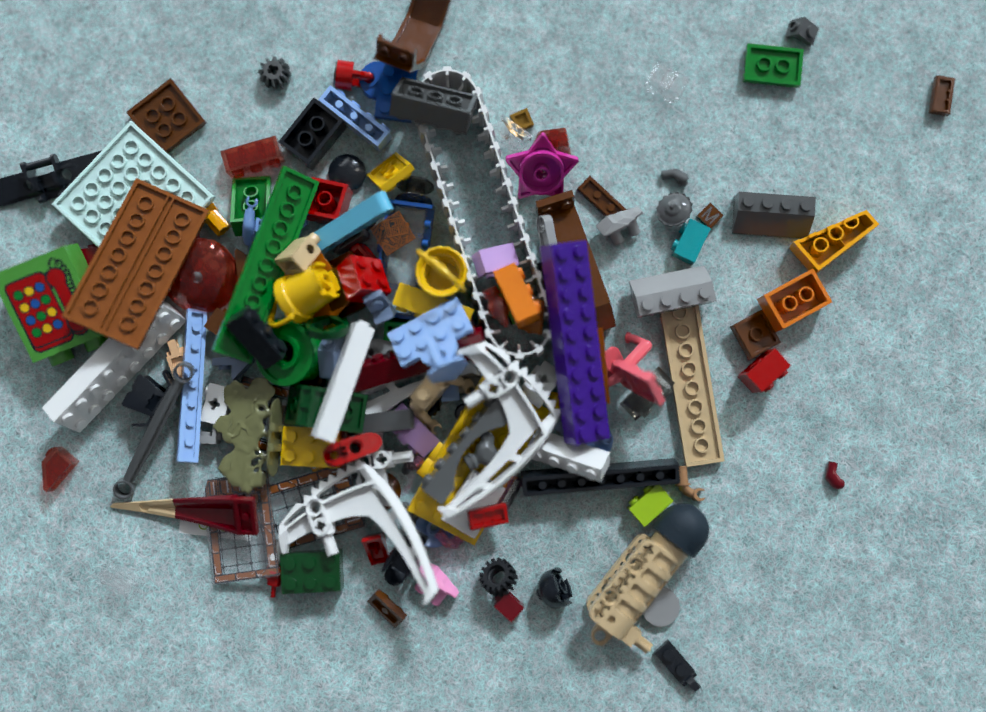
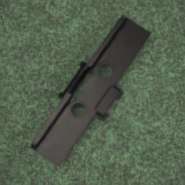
M101 151L59 162L56 154H51L48 158L30 163H20L21 173L0 178V207L38 196L40 197L38 199L40 204L47 202L49 199L59 197ZM53 165V172L35 176V173H37L36 169ZM64 169H69L72 172L71 179L67 180L63 177ZM27 180L30 181L33 190L27 188Z

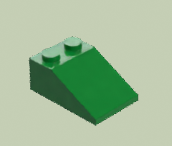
M271 176L232 178L230 224L235 237L242 236L245 209L248 208L245 203L246 197L249 196L248 203L250 205H253L255 198H257L258 204L253 208L255 219L256 217L262 219L269 196L272 193Z

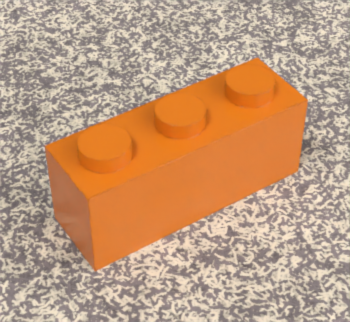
M514 262L493 271L494 279L518 329L540 319L539 312H542L538 301H533L531 295L534 294L529 284L526 285L523 280L525 275L522 268H517Z

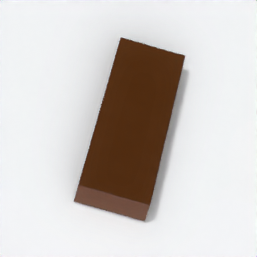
M591 176L577 188V191L605 217L627 210Z

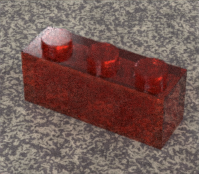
M271 136L220 151L226 173L230 177L240 178L248 172L258 173L265 167L275 168L280 166L281 163L285 162L278 138Z

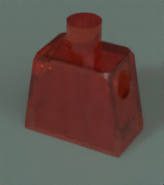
M566 128L538 132L534 142L544 132L556 151L571 155L570 141Z

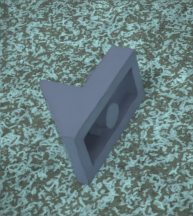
M381 289L363 296L365 305L373 315L375 325L395 316V308Z
M232 357L212 358V366L218 367V370H230L231 366L232 381H238L255 363L254 358L251 364Z

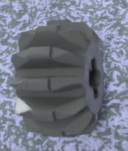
M273 56L272 61L266 58L267 63H260L263 69L258 70L259 75H261V82L265 83L267 88L272 86L274 90L277 89L278 85L284 88L283 82L289 83L287 77L291 76L289 65L282 58L278 60L277 57Z

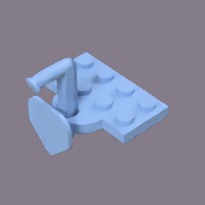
M456 296L387 333L403 368L422 360L425 365L433 368L427 373L428 379L432 383L455 380L467 366L466 360L462 356H457L456 353L458 350L457 340L474 332V329Z

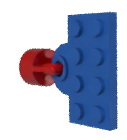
M336 61L333 81L335 89L352 91V87H359L365 96L376 100L374 114L376 119L412 123L410 120H399L394 116H390L392 93L401 77L416 80L417 70L407 72L381 61H374L367 64L361 71L354 70V62Z

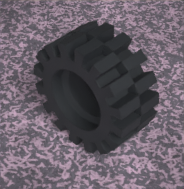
M493 558L491 559L492 563L487 561L485 563L487 567H482L483 573L480 572L479 574L481 585L490 595L492 594L495 597L497 595L503 597V593L508 595V590L513 591L514 589L512 585L517 584L515 579H518L516 570L506 559L497 558L496 561ZM503 571L505 573L504 578L499 583H493L494 575Z

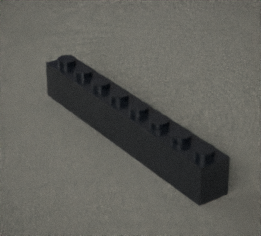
M675 458L610 463L601 482L590 480L561 468L521 471L522 490L525 497L680 483L679 463Z

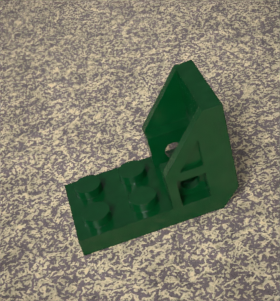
M290 385L284 423L314 427L327 389L305 385ZM352 393L339 431L363 433L368 395Z

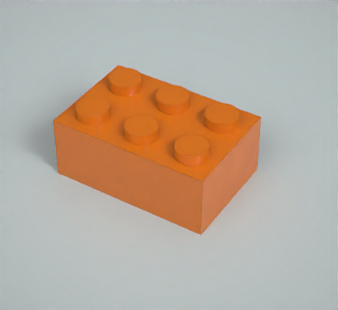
M814 269L757 298L759 305L775 332L832 303Z

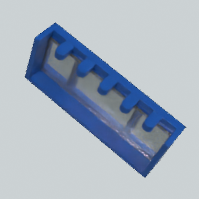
M389 199L394 210L386 215L384 220L400 211L405 221L410 224L409 227L416 239L389 256L385 254L380 244L377 245V253H379V259L391 289V293L387 296L391 304L400 282L422 290L415 276L416 263L419 260L416 250L420 249L426 252L430 249L435 206ZM396 310L394 316L395 318L408 320L417 318L414 316V312L409 310L406 313Z

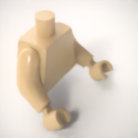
M459 375L457 379L452 381L432 383L426 377L410 395V409L414 411V415L424 425L427 424V428L433 434H436L433 430L434 427L439 426L442 428V426L435 419H431L427 412L451 384L462 386L466 394H472L469 387H476L471 379L464 380Z

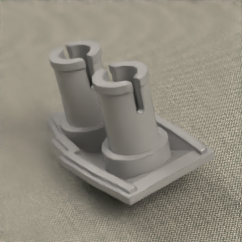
M639 207L617 212L606 216L596 225V228L604 237L610 236L613 245H620L624 242L620 230L627 227L628 234L632 237L640 233L636 219L643 214V211Z

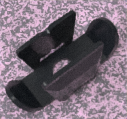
M166 369L162 371V374L168 384L167 389L148 375L146 377L141 374L138 375L132 384V391L127 393L122 406L146 414L150 418L147 423L131 424V426L149 425L173 381L172 375Z
M416 529L424 546L429 537ZM404 535L403 537L406 540L408 546L412 547V543L408 535ZM394 545L384 562L381 572L384 573V579L388 584L397 586L403 584L412 571ZM416 555L415 559L417 561V564L419 565L420 561L418 559V556Z

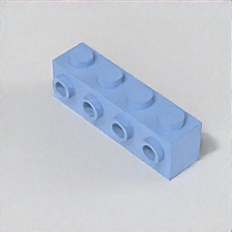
M330 85L318 99L319 102L341 117L350 130L378 152H381L392 139L390 129L386 125L375 121L376 118L372 114L361 110L360 105L354 100L350 101L340 89L336 90Z

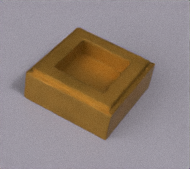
M527 108L510 115L516 133L534 127Z

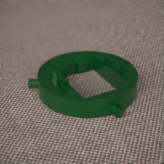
M318 316L302 323V326H305L306 335L317 340H334L344 337L349 332V323L346 317ZM332 323L338 325L326 331L322 330L324 326Z

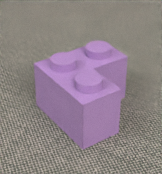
M513 242L478 250L472 255L478 278L486 276V279L493 278V271L514 262L516 266L520 265Z
M402 402L395 410L409 408ZM415 415L414 429L392 431L395 435L399 434L397 438L404 445L409 444L407 447L415 455L419 453L422 457H425L440 441Z

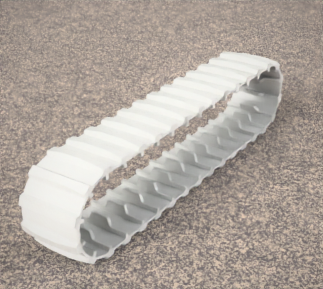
M444 66L442 70L433 73L428 71L424 74L422 82L450 89L451 87L457 88L458 91L478 95L475 109H478V114L472 117V123H478L479 127H484V132L478 134V141H484L485 144L489 143L490 150L483 153L484 159L490 158V161H495L496 168L490 170L489 175L490 177L496 176V179H501L502 187L495 189L496 195L502 194V197L506 196L508 200V205L501 207V212L512 213L514 223L507 225V230L518 231L520 241L514 243L515 249H524L526 260L519 262V266L530 267L532 278L525 280V284H535L538 296L535 298L545 300L543 321L547 320L548 330H542V337L546 339L540 346L535 344L533 340H530L529 343L533 351L521 353V344H518L517 353H512L504 350L509 343L508 340L501 346L494 341L493 337L500 334L501 330L490 331L486 320L494 316L495 312H484L481 301L488 298L489 293H477L475 284L483 279V277L478 278V275L471 274L469 266L473 263V259L470 255L465 256L463 248H466L465 245L471 243V238L464 239L463 236L459 237L458 234L459 227L466 225L465 220L453 219L452 216L454 209L460 207L459 201L452 202L451 199L447 200L446 195H448V191L454 189L453 183L446 184V181L441 182L440 179L443 177L442 173L448 171L447 165L440 166L439 162L435 163V160H437L436 156L442 154L441 147L434 148V144L429 145L431 138L437 136L436 130H429L428 126L415 123L418 128L420 141L424 146L426 160L430 164L432 178L436 181L437 194L442 199L443 212L446 217H449L447 221L451 234L456 235L453 239L455 249L462 253L461 256L465 260L468 272L466 283L469 288L474 290L471 294V299L475 306H479L480 311L477 313L479 322L484 323L486 327L483 334L486 341H490L494 347L509 354V358H514L519 363H522L523 358L530 356L539 357L544 353L543 346L545 343L552 341L546 292L541 285L543 276L540 271L536 270L537 258L535 253L530 251L531 240L529 235L524 233V219L522 215H518V200L516 197H512L513 185L510 178H506L507 167L504 160H500L501 149L498 142L495 141L493 125L489 123L488 109L486 105H483L482 91L480 87L475 86L471 75L466 71L452 70L451 66Z

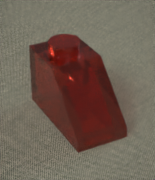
M63 446L50 448L42 461L43 490L46 492L55 491L79 463V460Z

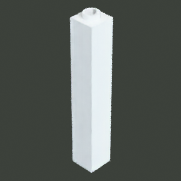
M359 320L350 325L311 436L335 442L375 331L365 321Z

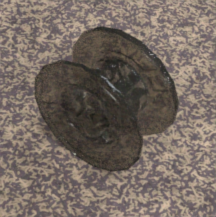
M410 176L397 183L399 190L404 193L398 194L395 200L432 205V200L425 196L434 191V185L431 181L422 177ZM401 207L409 211H425L420 209Z

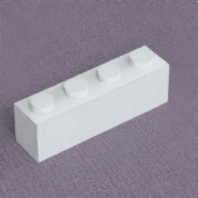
M538 429L536 430L530 442L528 443V446L539 434ZM551 433L532 459L549 464L552 467L564 469L573 474L584 476L590 480L601 482L609 467L610 452L586 444L577 446L564 443V437Z

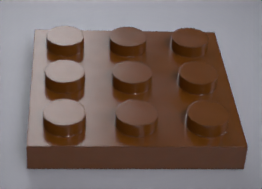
M172 78L168 79L126 112L132 121L166 153L172 151L207 124Z

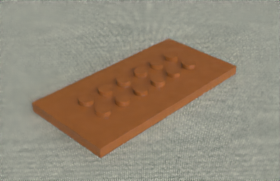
M136 178L62 317L139 350L210 213L209 210Z

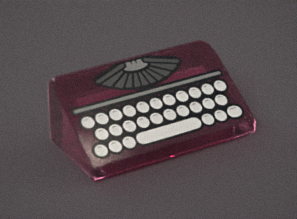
M513 476L508 481L504 493L497 502V504L505 502L507 512L522 487V479Z

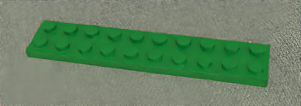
M285 165L281 167L213 344V351L251 364L253 356L225 325L232 315L247 305L257 311L260 318L266 324L276 299L274 284L277 279L285 275L274 259L294 240L299 238L318 188V181Z

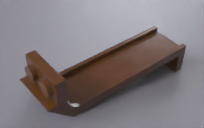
M566 191L535 201L537 216L550 215L552 217L557 244L587 241L597 328L603 327V331H607L610 328L616 327L609 296L574 205L575 196L573 191Z

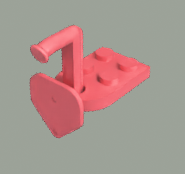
M627 332L625 342H632L638 346L625 359L620 350L615 346L609 347L605 351L608 385L611 387L620 382L628 390L661 406L665 399L662 395V389L655 381L656 377L651 372H645L637 366L641 359L651 350L652 343L640 336Z

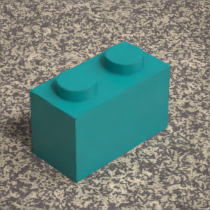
M691 218L687 223H682L678 231L681 235L678 240H674L670 248L673 250L671 256L689 265L694 264L711 228Z

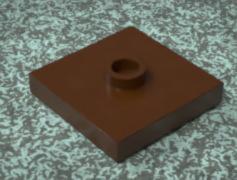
M762 309L730 326L748 360L781 343Z

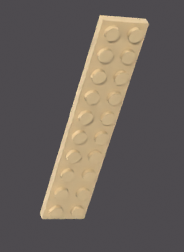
M699 306L661 313L660 318L685 466L691 467L724 462Z

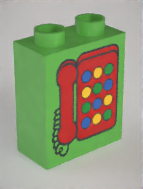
M78 243L62 246L0 271V297L33 363L48 358L53 367L75 358L71 350L72 347L83 343L87 352L99 349L108 339L104 335L62 317L89 266Z

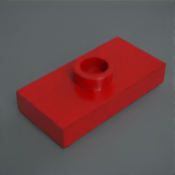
M505 502L467 511L469 529L471 531L509 523Z

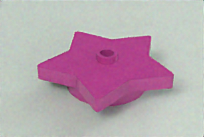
M544 132L539 135L529 150L505 157V161L519 177L518 199L535 194L554 196L563 193L564 177L579 162L577 156L556 151Z

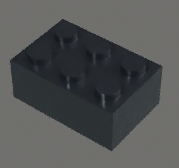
M313 98L278 142L283 149L313 171L347 128V125L341 117L316 98Z

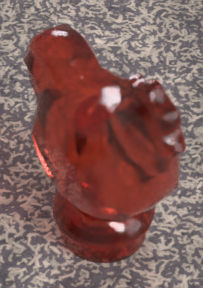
M497 286L484 290L482 293L484 299L488 300L487 308L491 317L497 320L500 325L508 328L507 316L509 314V307L506 301L499 296L501 291L498 290Z

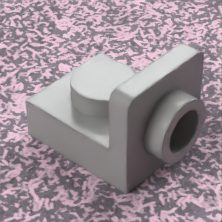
M214 428L212 436L211 432L200 431L199 443L221 444V440H223L222 433H218Z

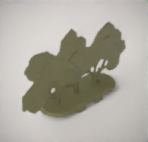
M262 377L255 378L247 389L237 380L225 386L224 403L227 404L231 412L229 415L220 416L213 425V428L218 433H222V438L227 444L233 443L234 450L223 458L218 470L224 477H227L232 487H240L241 491L247 494L253 488L262 487L266 483L265 473L261 470L265 461L269 476L273 477L276 475L282 444H280L281 432H283V426H286L282 424L283 408L281 400L279 398L275 399L271 409L267 406L268 401L275 393V389L266 378ZM259 407H263L264 411H259ZM270 416L269 432H266L263 419ZM262 437H268L267 453L265 454L258 447L259 440ZM254 451H258L260 454L255 455ZM261 457V460H258L259 464L251 466L253 459Z

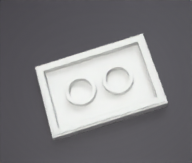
M475 469L470 471L452 500H454L480 474V472L476 471ZM490 478L487 480L488 483L493 481ZM501 486L471 509L497 504L505 488ZM482 488L477 489L475 492H473L471 495L465 498L462 502L456 505V507L465 502L466 500H468L469 498H471L472 496H474L475 494H477L479 491L482 490ZM467 511L455 519L444 514L441 517L443 521L474 539L480 529L472 531L469 529Z

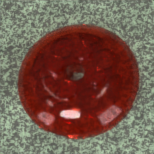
M197 237L168 296L175 304L185 310L192 308L209 313L215 311L216 308L221 309L231 300L239 279L237 276L236 260L231 252L219 242ZM195 272L202 274V281L195 279Z

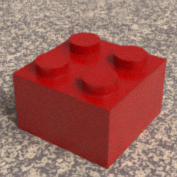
M312 177V179L319 182L306 219L328 224L348 211L353 192L348 184Z
M349 255L336 267L347 301L364 303L363 296L379 289L382 290L386 297L391 293L380 259Z
M776 348L763 352L737 377L752 393H762L763 391L766 393L774 386L773 382L777 378L780 380L788 374L787 369L791 365Z

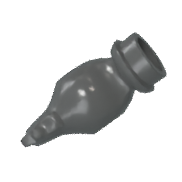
M488 431L480 436L481 440L475 446L474 453H467L463 457L470 471L477 469L478 464L487 466L498 451L494 447V435L492 432Z

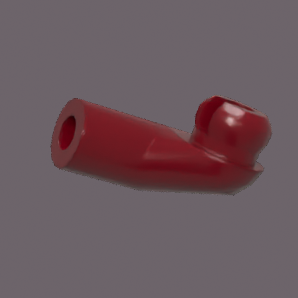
M828 461L825 479L832 488L842 489L845 486V482L836 473L838 463Z

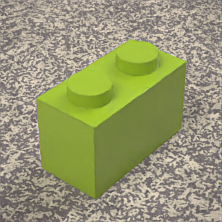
M660 485L645 486L643 494L639 497L637 495L628 502L629 506L627 509L644 527L673 502L672 498Z

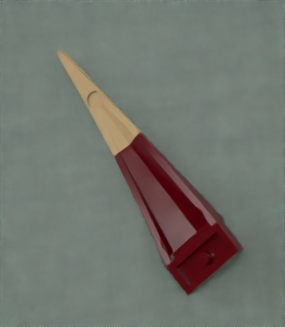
M235 494L113 503L110 506L116 509L189 521L236 535H257L259 533L255 497L238 496Z

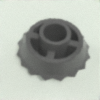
M670 192L659 201L656 207V215L664 225L670 227L679 226L690 218V214L693 211V203L690 202V198L686 197L685 193Z

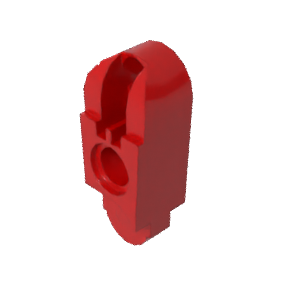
M370 432L332 442L323 450L322 459L329 467H339L377 452L382 445V439L378 434ZM352 443L359 447V451L356 454L352 453L349 449ZM332 452H336L338 454L337 459L331 458L330 455Z

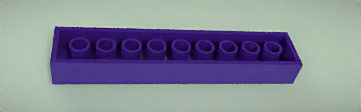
M587 241L540 246L564 443L577 446L609 439L610 430Z

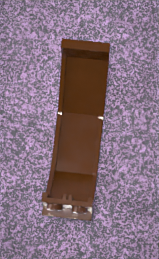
M411 0L408 12L393 41L383 39L382 34L378 35L376 39V54L373 59L407 72L423 68L442 31L452 0Z

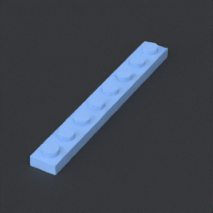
M192 308L186 310L183 361L193 365L195 374L189 382L184 383L181 390L176 462L198 463L206 328L204 325L207 322V310ZM183 366L182 378L190 377V370Z

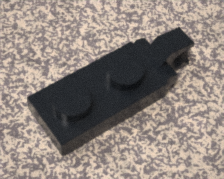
M669 639L654 651L656 656L684 687L688 684L694 692L701 688L694 679L697 676L694 672L695 670Z

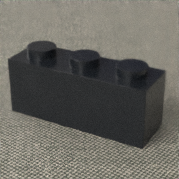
M249 305L232 315L225 325L264 370L281 361L288 350L285 343L278 339L271 327L266 325L258 312Z

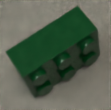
M343 548L338 549L339 553L329 557L325 549L289 551L288 554H280L282 594L341 591L344 588Z

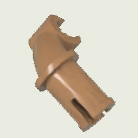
M679 466L680 483L675 484V486L693 501H703L705 498H699L696 493L705 490L702 488H691L689 486L691 484L688 483L687 467Z

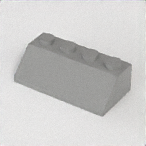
M705 266L629 281L636 318L710 304L716 301L713 282Z

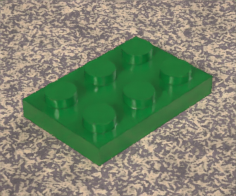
M748 43L745 50L743 82L799 88L801 86L804 49Z

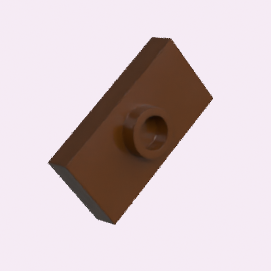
M940 75L934 77L929 114L950 115L955 78Z

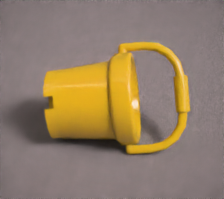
M445 246L433 247L426 252L420 249L416 250L419 260L416 263L415 276L418 285L425 293L433 297L445 298L459 291L462 293L466 292L464 282L466 281L467 267L465 260L458 251Z
M317 262L308 267L304 272H297L293 275H286L277 279L274 284L276 299L268 316V325L272 328H278L291 320L302 324L312 319L315 312L339 296L336 292L340 290V285L333 271L327 272L323 269L327 265ZM278 303L287 318L273 323Z

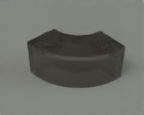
M658 366L651 373L656 377L655 381L662 389V395L665 399L672 392L670 388L674 385V382ZM632 391L620 403L635 420L641 416L645 418L651 413V407L655 404Z

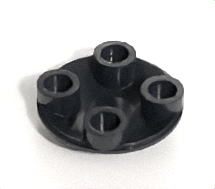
M343 154L331 162L328 176L330 181L348 184L351 190H355L362 186L366 176V169L361 159L357 156Z

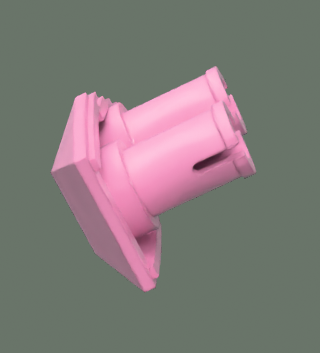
M430 563L439 588L431 603L439 606L447 595L456 598L459 591L437 565ZM420 566V567H419V568H420V571H421V573H422V575H423V578H424V580H425V582H426V584H427V581H426V578H425L423 569H422V567ZM419 583L414 586L415 590L420 594H424Z

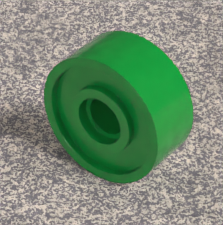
M283 319L275 320V321H273V323L280 322V321H282ZM292 320L281 327H271L273 333L285 343L288 350L281 361L266 370L256 361L262 375L271 383L280 386L306 384L315 380L319 376L317 350L322 340L310 338L306 335L305 326Z

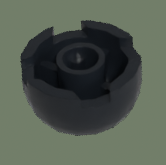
M559 567L543 573L539 579L537 589L538 598L547 606L555 609L572 604L569 598L573 597L568 579L563 580L560 574L562 570Z

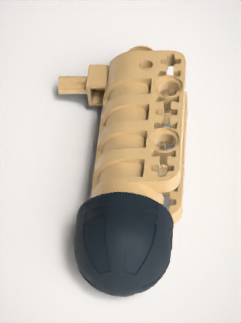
M680 503L667 508L653 524L658 531L652 537L643 533L635 536L588 596L586 606L591 619L596 622V625L591 630V638L596 645H605L614 636L630 647L635 645L645 654L650 652L653 644L641 635L642 633L635 626V623L688 555L695 558L706 544L709 537V524L705 515L697 507ZM629 553H632V554L628 557V559L625 560V559H626V556H627ZM604 584H607L606 587H605V588L603 589V591H602V586H603ZM597 631L605 632L603 640H596L594 638Z

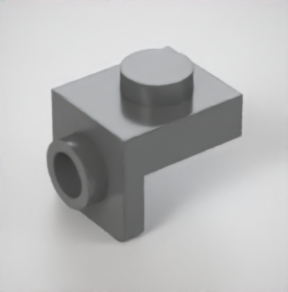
M806 17L793 19L788 25L785 37H796L805 45L811 46L814 44L819 27Z

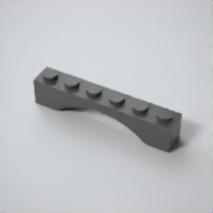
M497 397L484 401L483 404L485 406L482 410L477 411L472 416L470 425L468 427L465 426L460 431L458 440L448 446L447 454L443 458H439L434 464V470L431 474H426L422 479L420 487L441 505L454 490L456 469L467 447L485 432L505 426L507 423L505 412Z

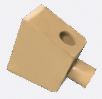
M315 233L298 238L279 254L274 261L286 275L304 272L321 252L317 246L321 239Z

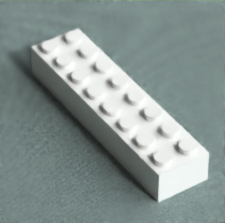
M164 301L139 350L108 338L42 408L54 423L80 433L171 336L181 328L186 319L175 307Z

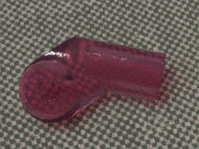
M442 530L434 536L445 548L458 549L463 543V540L458 536H455L453 539L449 538Z

